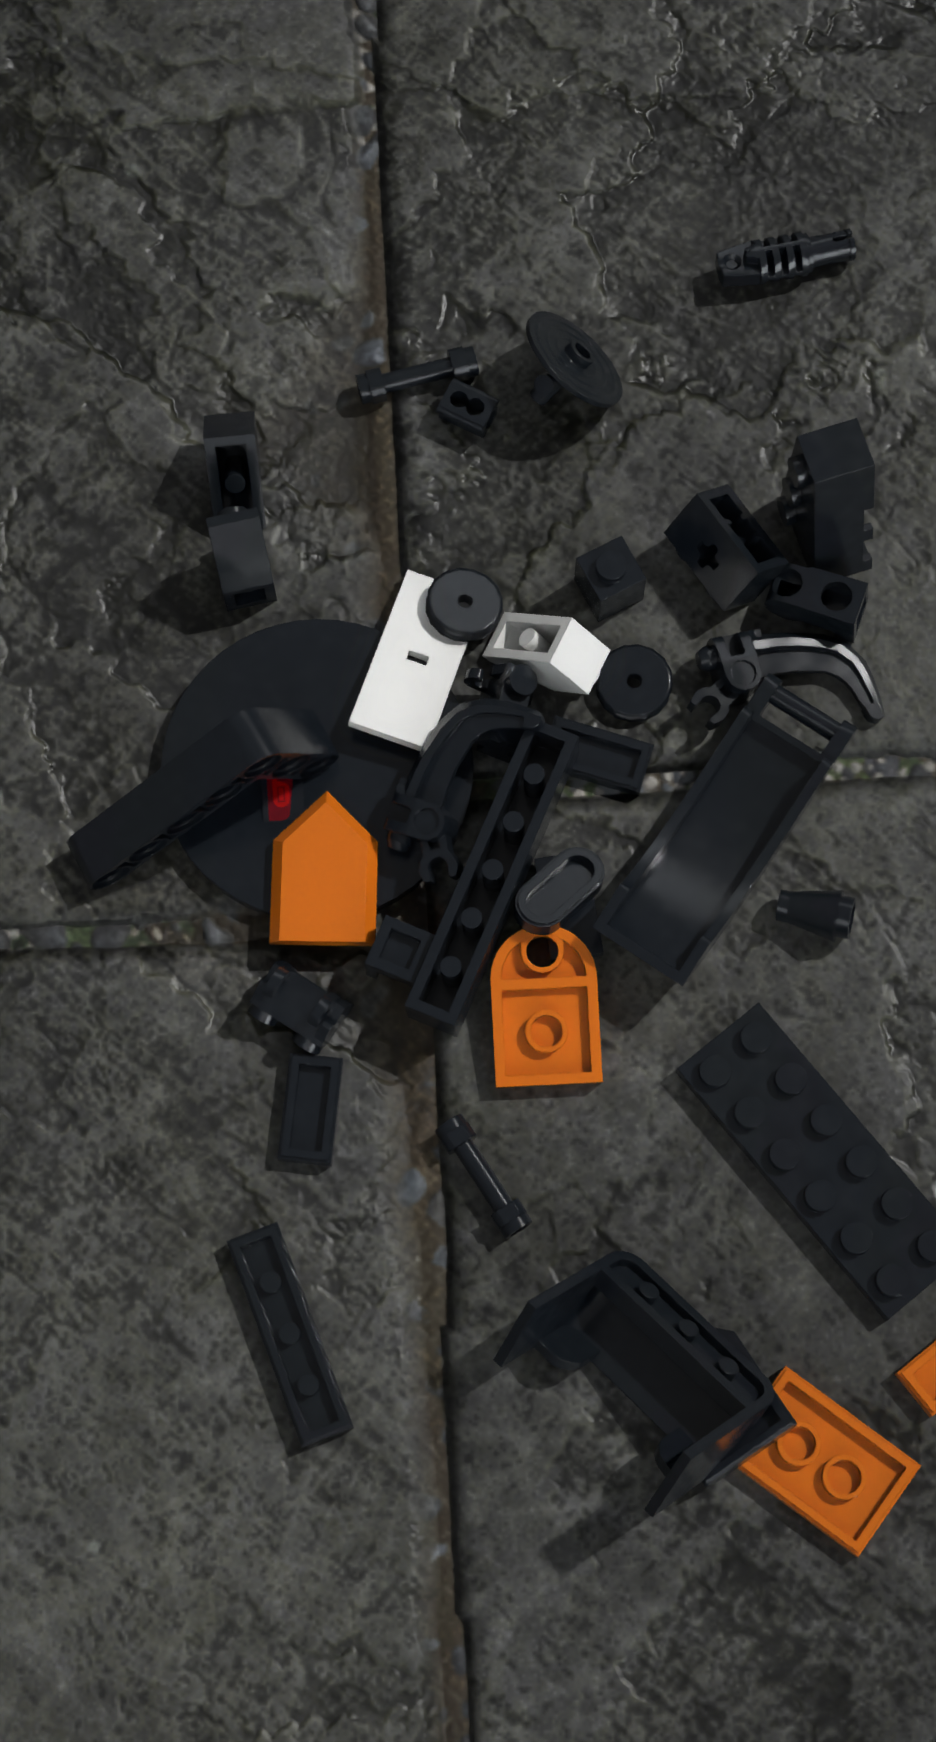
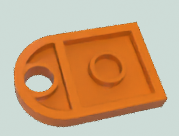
M559 928L554 933L548 935H535L524 929L514 933L502 944L496 953L490 974L496 1088L602 1083L597 971L592 954L576 935L563 928ZM536 938H548L556 945L558 951L557 959L550 966L538 967L529 961L526 953L527 946Z

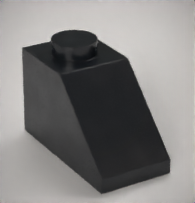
M246 411L205 415L203 440L213 516H216L219 511L228 507L242 506L246 509L257 507L261 527L265 529L266 517L255 412Z

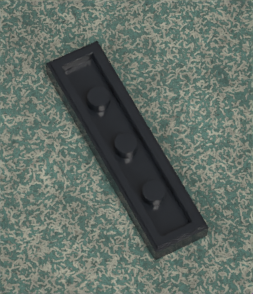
M278 1222L226 1241L302 1448L353 1429L352 1420Z

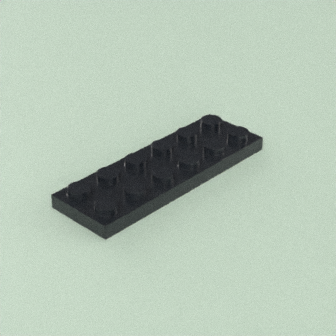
M759 1002L677 1068L676 1073L885 1321L894 1316L936 1280V1209Z

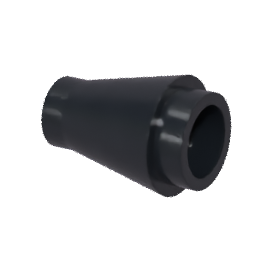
M781 890L776 908V921L787 922L835 942L836 937L849 939L855 915L856 898L844 896V890Z

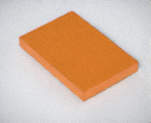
M785 1365L773 1381L772 1386L797 1422V1425L789 1433L737 1469L855 1557H859L922 1465Z

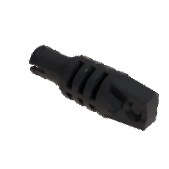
M850 228L810 237L800 231L792 233L791 236L784 234L779 235L778 238H764V241L757 239L717 252L715 267L722 287L766 284L767 281H780L781 278L785 280L793 279L796 275L798 277L808 276L814 267L854 261L856 258L854 237L849 238L853 234Z

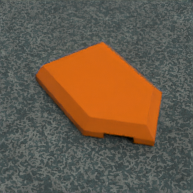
M328 791L320 796L273 840L270 945L372 946L375 941L378 841Z

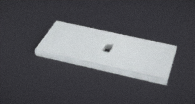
M407 570L349 719L348 726L421 751L440 720L468 642L449 639L441 635L430 624L425 612L426 598L434 578ZM465 602L458 603L461 607H470V605ZM409 655L424 660L427 664L423 665L407 659Z

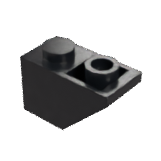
M242 506L228 507L219 511L216 516L206 518L227 611L277 601L257 507L246 509Z

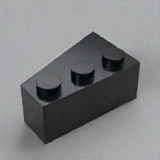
M854 418L797 436L792 456L787 459L788 470L786 477L782 478L783 489L781 496L777 497V507L783 524L785 526L792 525L807 567H814L842 576H850L872 569V557L868 553L864 541L873 539V527L871 523L864 524V510L874 508L875 463L858 419Z

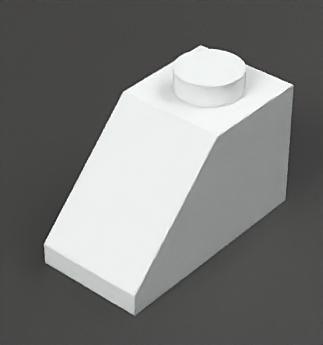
M504 612L482 656L494 664L510 662L515 665H528L536 673L537 683L554 691L589 695L594 683L600 676L610 649L572 617Z

